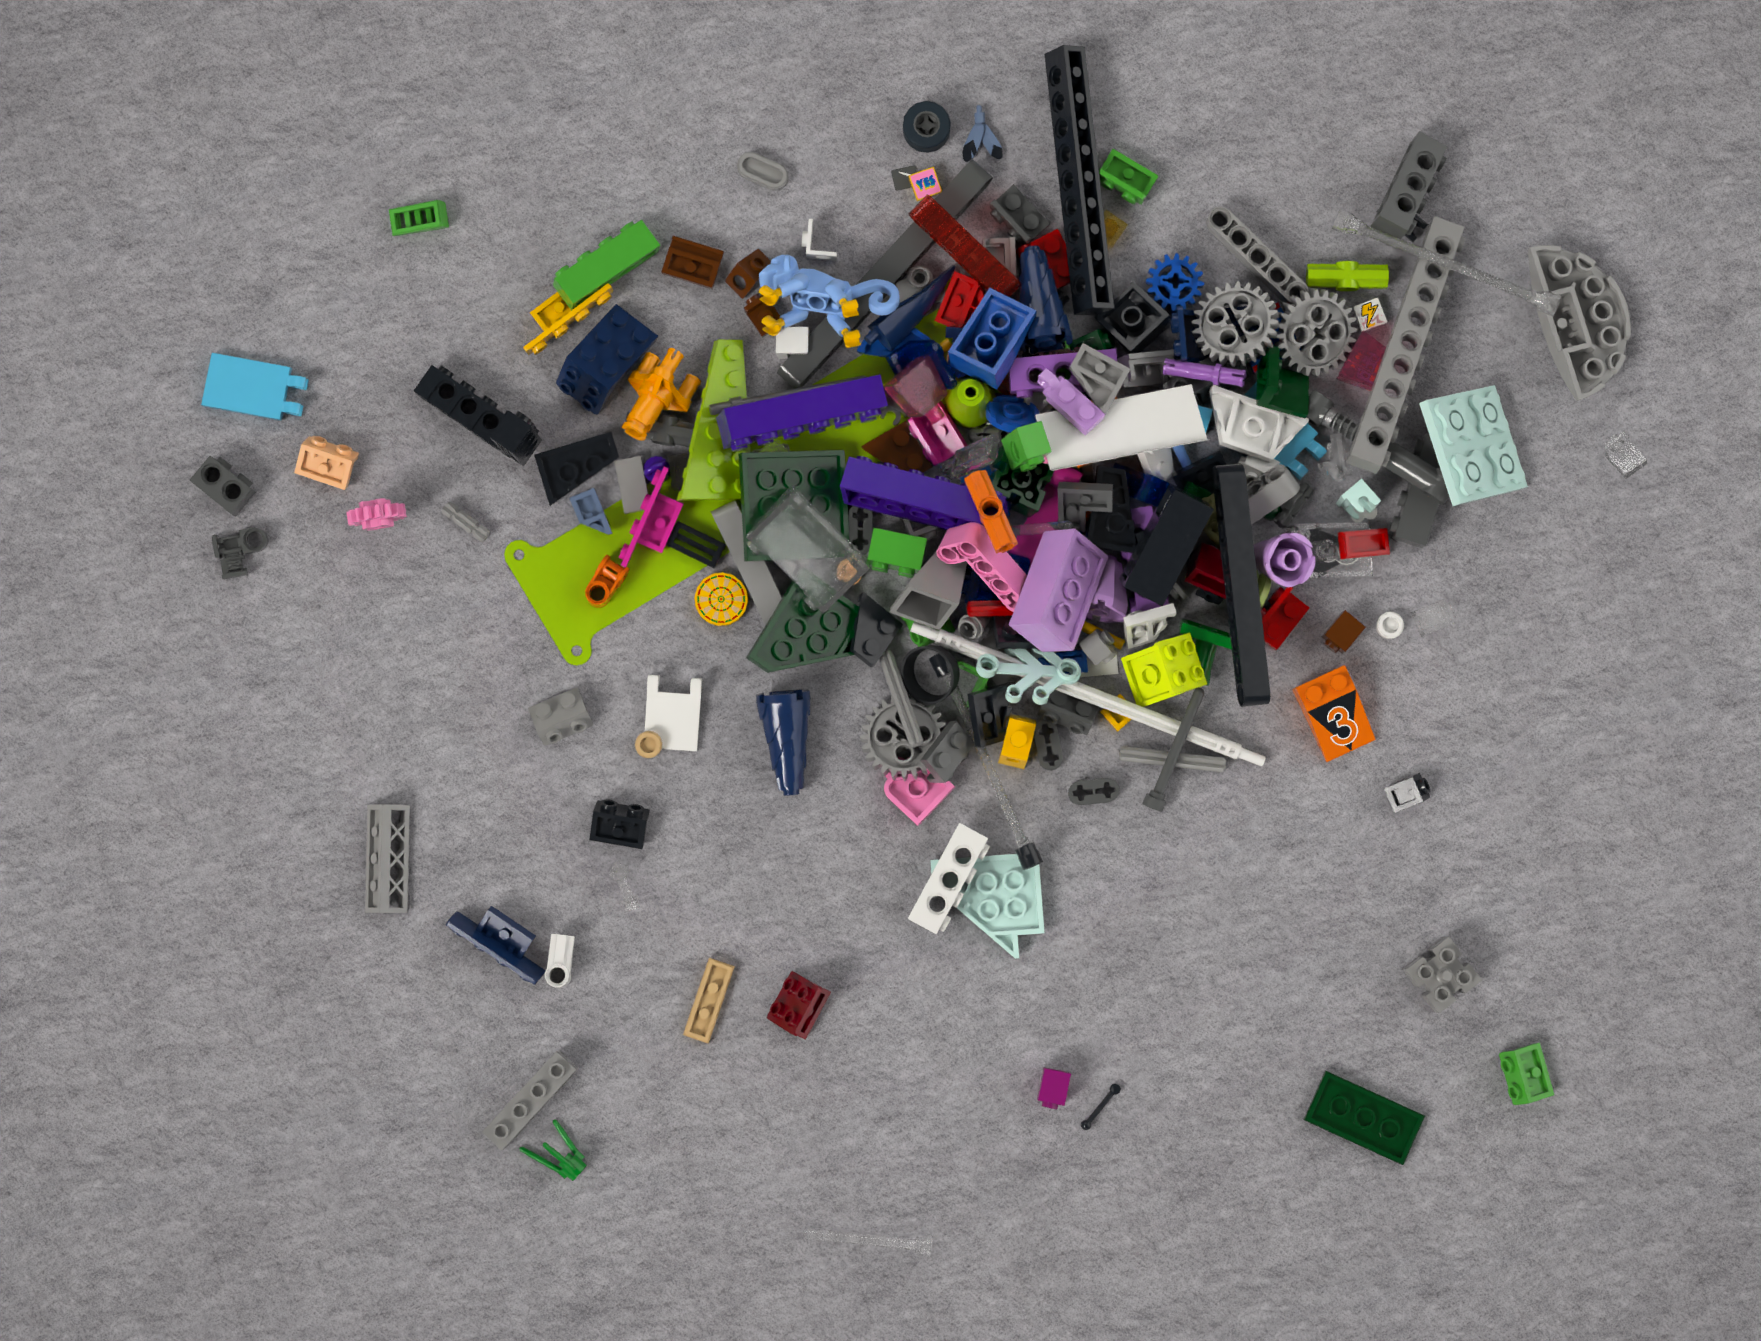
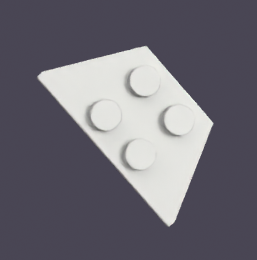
M1212 385L1209 390L1219 444L1267 462H1271L1309 421L1307 417L1301 418L1257 406L1255 399L1216 385Z

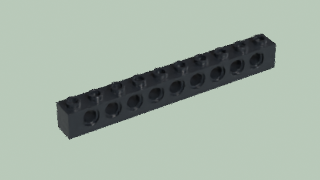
M1062 45L1045 53L1044 56L1074 315L1095 316L1114 309L1086 54L1085 47Z

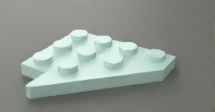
M1017 854L985 856L983 860L977 858L973 866L977 871L970 884L964 882L960 890L964 895L957 909L1015 959L1019 958L1018 935L1044 933L1039 864L1023 870ZM971 857L956 858L960 864H966L971 859ZM939 859L930 860L931 874L935 869ZM947 872L943 875L942 882L945 887L953 888L958 883V877L953 872Z

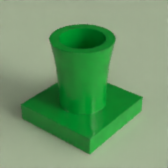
M1181 618L1178 627L1181 634H1191L1201 667L1204 670L1207 686H1209L1211 670L1218 646L1232 650L1230 633Z

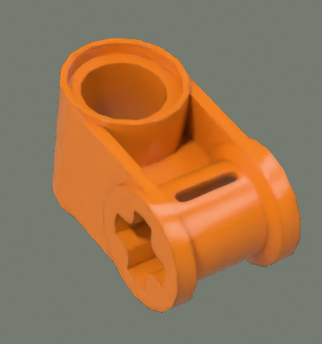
M609 555L603 558L585 590V596L589 604L596 608H602L609 603L630 571V568H623L610 560L611 556ZM595 588H602L605 591V596L600 601H595L591 598V592Z

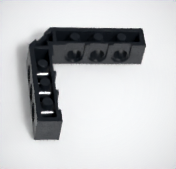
M431 365L414 389L416 395L524 467L542 441L538 435L539 430L531 422V419L520 411H517L516 414L506 411L503 414L496 409L498 404L486 395L482 399L475 395L476 389L464 380L460 384L453 380L454 374L442 365L438 369ZM447 386L454 387V395L451 398L443 399L441 397L443 388ZM469 401L475 402L477 405L476 410L472 414H465L463 412L464 404ZM491 416L497 417L499 420L497 427L487 429L485 427L486 419Z

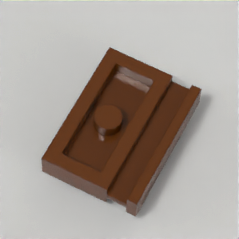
M672 236L661 273L713 290L724 251Z

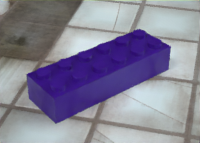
M875 375L724 408L716 417L723 448H731L734 452L748 448L747 445L757 442L758 446L773 443V439L782 436L784 440L799 437V434L804 431H809L810 434H817L825 431L826 427L835 425V429L850 426L851 422L859 419L861 423L876 420L877 416L882 415L881 412L888 406L881 375Z
M864 456L848 458L840 484L844 504L944 530L970 522L983 525L966 483L958 485L950 483V480L945 477L924 476V473L914 469L909 471L900 470L891 463L876 464ZM995 490L998 498L1002 502L1003 510L1007 517L1008 508L1006 497L1003 496L1001 492ZM989 507L984 511V514L992 516L998 510L994 507Z

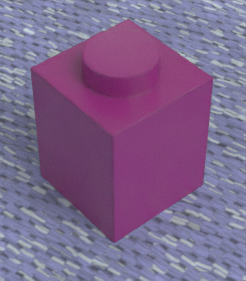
M1043 1067L1037 1100L1042 1101L1043 1107L1058 1109V1105L1065 1106L1071 1073Z

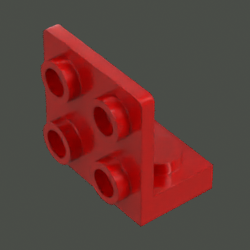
M1280 586L1268 600L1271 604L1267 610L1265 608L1261 610L1264 640L1274 650L1281 646L1310 609V607L1290 593L1293 587H1285L1283 589Z

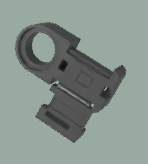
M252 527L239 530L238 535L218 538L215 534L212 536L214 555L216 558L221 559L222 579L248 575L247 568H243L242 559H245V555H242V551L243 554H250L264 550L268 544V536L264 530ZM258 532L262 535V544L255 548L251 547L248 543V537L251 533Z

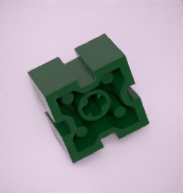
M1002 445L992 466L998 470L992 473L989 478L994 489L1001 492L1006 497V500L1012 503L1011 510L1031 517L1039 511L1046 493L1041 488L1050 482L1054 471L1050 470L1049 464L1044 463L1037 464L1036 468L1026 472H1021L1020 468L1011 471Z

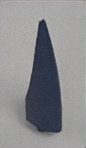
M955 265L949 267L922 290L900 302L894 312L888 315H880L867 326L871 331L864 337L865 341L872 345L875 341L879 340L889 351L894 350L934 305L954 272Z

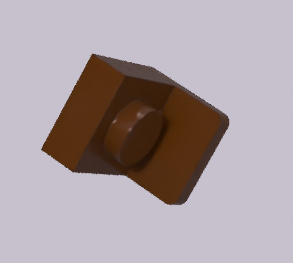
M757 293L746 301L747 305L744 307V312L763 338L768 333L762 330V328L766 327L761 322L762 319L770 315L775 320H778L780 315L774 306L766 305L759 300L763 295L760 296Z

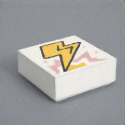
M1378 297L1352 307L1361 333L1387 323Z

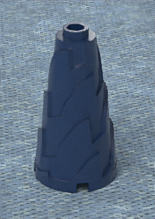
M1029 246L1020 255L1019 302L1036 310L1037 314L1020 350L1025 353L1026 347H1030V354L1051 353L1062 350V342L1066 341L1068 346L1072 343V331L1070 330L1067 315L1064 314L1062 301L1057 293L1053 271L1049 267L1045 251L1040 250L1039 246Z
M802 690L769 692V695L764 696V693L756 694L759 718L762 720L769 747L772 771L775 772L778 790L783 791L784 796L800 794L799 789L804 788L806 739L811 699L810 690H804L803 692Z

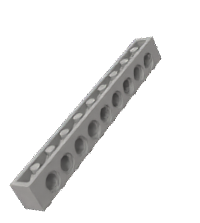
M1434 216L1428 226L1346 460L1347 464L1377 474L1381 466H1387L1391 452L1387 451L1389 443L1395 442L1400 429L1395 427L1398 418L1403 419L1408 406L1407 403H1404L1406 394L1411 395L1416 380L1412 379L1414 371L1420 370L1425 357L1420 355L1423 346L1428 347L1433 332L1429 331L1431 322H1437L1441 308L1437 307L1439 299L1444 300L1449 285L1445 283L1447 276L1453 275L1457 265V261L1453 260L1455 253L1461 252L1466 239L1462 237L1464 227ZM1435 247L1443 248L1446 254L1438 253ZM1432 270L1436 272L1438 278L1431 277L1427 271ZM1419 294L1427 295L1430 301H1423ZM1411 318H1418L1422 325H1415L1412 323ZM1402 342H1410L1414 349L1405 348ZM1394 365L1402 366L1405 369V373L1397 372ZM1385 389L1394 390L1397 397H1390ZM1377 413L1386 414L1389 421L1380 420ZM1369 437L1377 438L1380 441V445L1375 446L1371 444Z

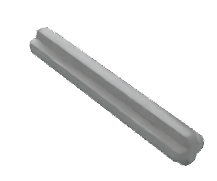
M887 650L879 660L911 748H915L924 743L893 652Z
M1122 746L1119 752V760L1164 766L1169 751ZM1180 753L1175 767L1224 772L1226 759Z

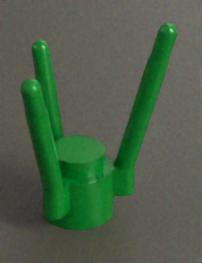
M554 1119L553 1125L573 1153V1156L568 1153L563 1157L548 1143L544 1142L543 1147L560 1161L559 1166L523 1146L519 1150L557 1172L564 1179L568 1177L574 1181L587 1166L582 1161L585 1156L578 1151L563 1127Z

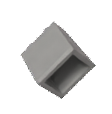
M935 552L909 581L890 607L889 612L940 630L959 605L967 562L947 564L940 560Z

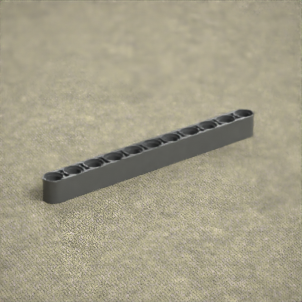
M971 160L857 284L868 280L880 279L896 285L986 189L993 177L974 160ZM873 293L854 298L858 303L857 311L859 315L848 317L844 320L849 325L850 331L856 330L871 313L869 297ZM882 293L884 299L887 296V294ZM827 316L809 335L808 354H791L777 371V374L794 389L803 387L844 343L843 337L839 336L829 324Z

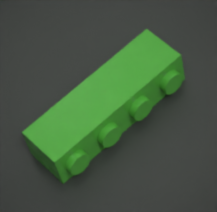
M642 219L635 224L633 221L626 224L620 230L621 233L615 238H612V236L605 238L599 243L598 246L600 248L592 253L586 251L577 258L578 262L570 268L566 265L555 273L556 277L554 278L553 286L571 311L607 283L611 285L659 252L660 244Z

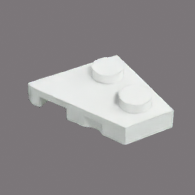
M1174 603L1147 611H1134L1128 614V616L1123 617L1125 641L1128 649L1154 642L1159 633L1168 625L1166 618L1175 617L1177 614Z

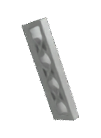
M367 805L365 913H407L410 805ZM391 810L401 811L400 823L396 827L391 822ZM395 837L400 842V849L396 854L391 850V841ZM394 864L399 868V877L395 881L390 876V869ZM395 891L399 896L398 908H389V896Z

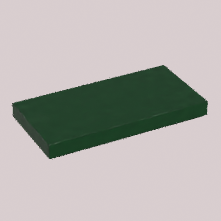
M1325 1070L1303 1120L1404 1165L1425 1115Z

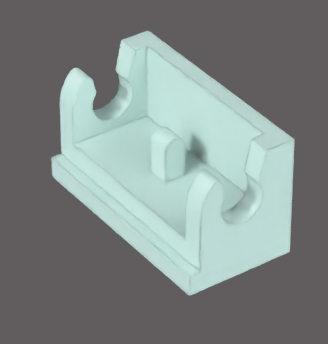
M1361 478L1340 496L1336 504L1338 507L1342 506L1353 519L1358 520L1359 515L1354 512L1353 507L1360 513H1363L1365 510L1371 513L1381 500Z

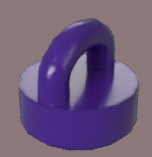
M654 456L645 462L643 470L649 482H652L657 469L662 471L664 466L670 468L666 459ZM669 469L665 481L668 480L671 473V469Z

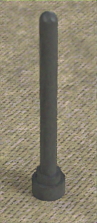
M1200 687L1196 688L1193 692L1154 790L1151 789L1150 793H1146L1142 804L1151 809L1161 812L1166 804V800H1164L1166 797L1164 794L1204 696V690Z

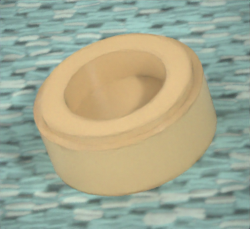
M644 731L636 738L635 749L640 756L653 758L662 749V739L654 731Z

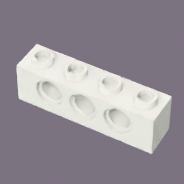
M961 823L958 824L908 917L909 920L935 934L939 930L945 931L951 920V917L947 916L951 906L958 907L964 893L960 892L964 882L970 884L977 871L973 868L977 858L983 860L990 847L986 844L987 837ZM960 848L969 850L971 854V859L966 864L958 863L955 858V853ZM947 872H953L958 877V883L953 888L945 887L942 882V877ZM934 896H940L945 901V907L940 912H934L929 906L930 899Z

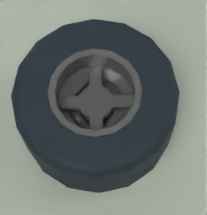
M923 101L914 104L908 109L903 120V134L910 147L919 152L929 153L940 149L949 138L951 122L948 113L942 106L935 102Z

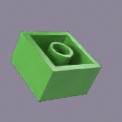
M874 528L867 564L872 565V570L888 573V569L897 570L899 576L913 578L922 568L927 538Z

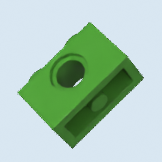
M1042 421L1018 427L1001 440L1011 471L1019 468L1021 472L1032 470L1037 467V464L1045 462L1044 457L1052 452Z

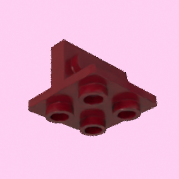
M791 971L788 978L784 981L775 1002L771 1005L767 1019L790 1034L806 1040L831 992Z

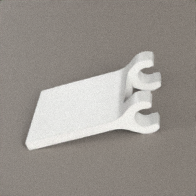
M648 675L644 731L656 732L662 739V749L697 751L703 678H691L689 694L659 691L660 675Z

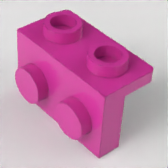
M942 401L933 404L921 413L908 419L911 434L915 439H919L923 446L925 458L932 462L934 466L968 447Z

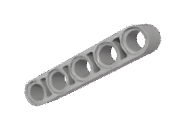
M1219 206L1211 210L1206 221L1207 229L1283 303L1293 304L1289 294L1292 289L1310 292L1308 286L1229 209ZM1215 215L1223 216L1226 220V225L1216 226L1213 223L1212 217ZM1237 233L1243 235L1245 243L1243 245H1236L1232 241V235ZM1253 252H1260L1264 256V262L1261 264L1253 262L1251 254ZM1280 271L1283 274L1284 280L1282 282H1274L1270 277V272Z
M1280 464L1271 468L1247 484L1251 524L1298 493L1300 485L1284 465ZM1202 531L1189 556L1190 558L1201 543L1216 547L1204 531Z
M734 500L711 511V514L766 625L782 597L765 561L744 562L742 514Z

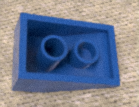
M989 288L949 349L950 366L998 389L1011 369L1037 311Z

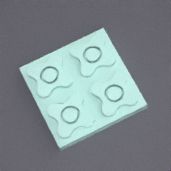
M1495 385L1433 398L1419 403L1452 506L1528 487Z

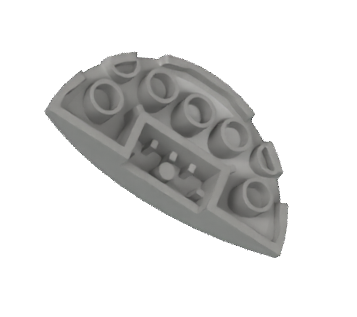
M1542 245L1528 248L1531 284L1544 337L1555 365L1576 401L1585 399L1604 388L1605 384L1613 375L1618 373L1624 363L1627 340L1631 336L1630 315L1626 301L1612 276H1606L1596 267L1597 262L1581 252L1572 253L1562 250L1561 246Z

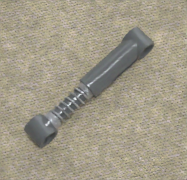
M1313 390L1309 395L1308 422L1317 427L1324 425L1328 429L1332 428L1333 432L1338 431L1339 436L1344 435V439L1349 438L1350 442L1353 443L1359 423L1355 424L1353 419L1350 421L1347 419L1348 416H1342L1341 412L1334 408L1335 404L1330 399ZM1369 437L1371 444L1375 446L1380 445V441L1377 438ZM1390 442L1387 451L1391 452L1385 468L1420 489L1435 502L1444 505L1449 498V494L1441 469L1435 468L1396 442Z

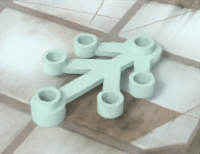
M1004 649L1007 655L1017 656L1024 664L1000 663L992 654L981 655L976 664V671L983 678H990L995 674L1026 675L1016 684L1008 686L1005 698L1010 703L1019 702L1023 692L1041 677H1052L1044 686L1036 687L1032 695V699L1036 704L1043 705L1047 703L1049 695L1060 685H1072L1081 676V669L1075 660L1070 658L1062 660L1054 652H1042L1037 649H1031L1032 655L1026 649ZM1044 657L1051 665H1042L1036 658ZM982 667H989L991 670H986ZM1064 671L1071 673V675L1065 674ZM1010 692H1016L1018 696H1013ZM1037 693H1042L1045 697L1041 698L1037 696Z

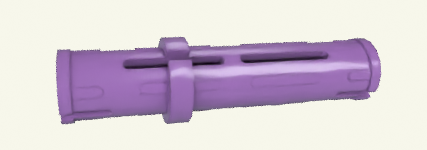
M1165 358L1164 363L1166 365H1163V375L1213 382V385L1218 386L1220 383L1243 387L1245 383L1243 380L1246 378V370L1225 368L1222 364L1217 363L1215 366Z

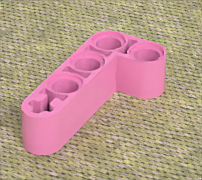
M970 522L949 528L936 551L938 558L947 564H957L966 561L1010 611L1014 612L1027 577L1026 573L1007 552H995L983 525Z

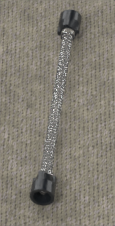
M938 653L929 658V661L937 677L942 678L943 682L950 688L951 671L949 665ZM957 685L956 689L951 693V697L955 700L954 703H956L957 710L960 716H962V721L965 722L964 725H966L965 728L970 735L969 737L975 743L970 711L966 707L967 704H965L963 695ZM976 747L975 750H977L979 759L983 763L982 766L986 769V775L990 779L991 785H993V790L996 791L995 794L998 801H1000L999 804L1003 807V813H1005L1006 819L1010 823V828L1013 829L1012 832H1014L1013 835L1018 847L1015 851L1023 870L1042 863L1043 860L1034 842L1030 843L1028 837L1024 836L1025 833H1023L1021 824L1017 820L1016 814H1014L1015 811L1012 804H1010L1009 798H1007L1008 795L1004 792L1005 789L1002 782H1000L999 776H997L998 773L994 770V764L990 760V755L987 754L986 747Z

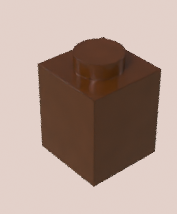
M1344 610L1321 637L1326 640L1324 645L1334 653L1339 651L1343 654L1366 627Z

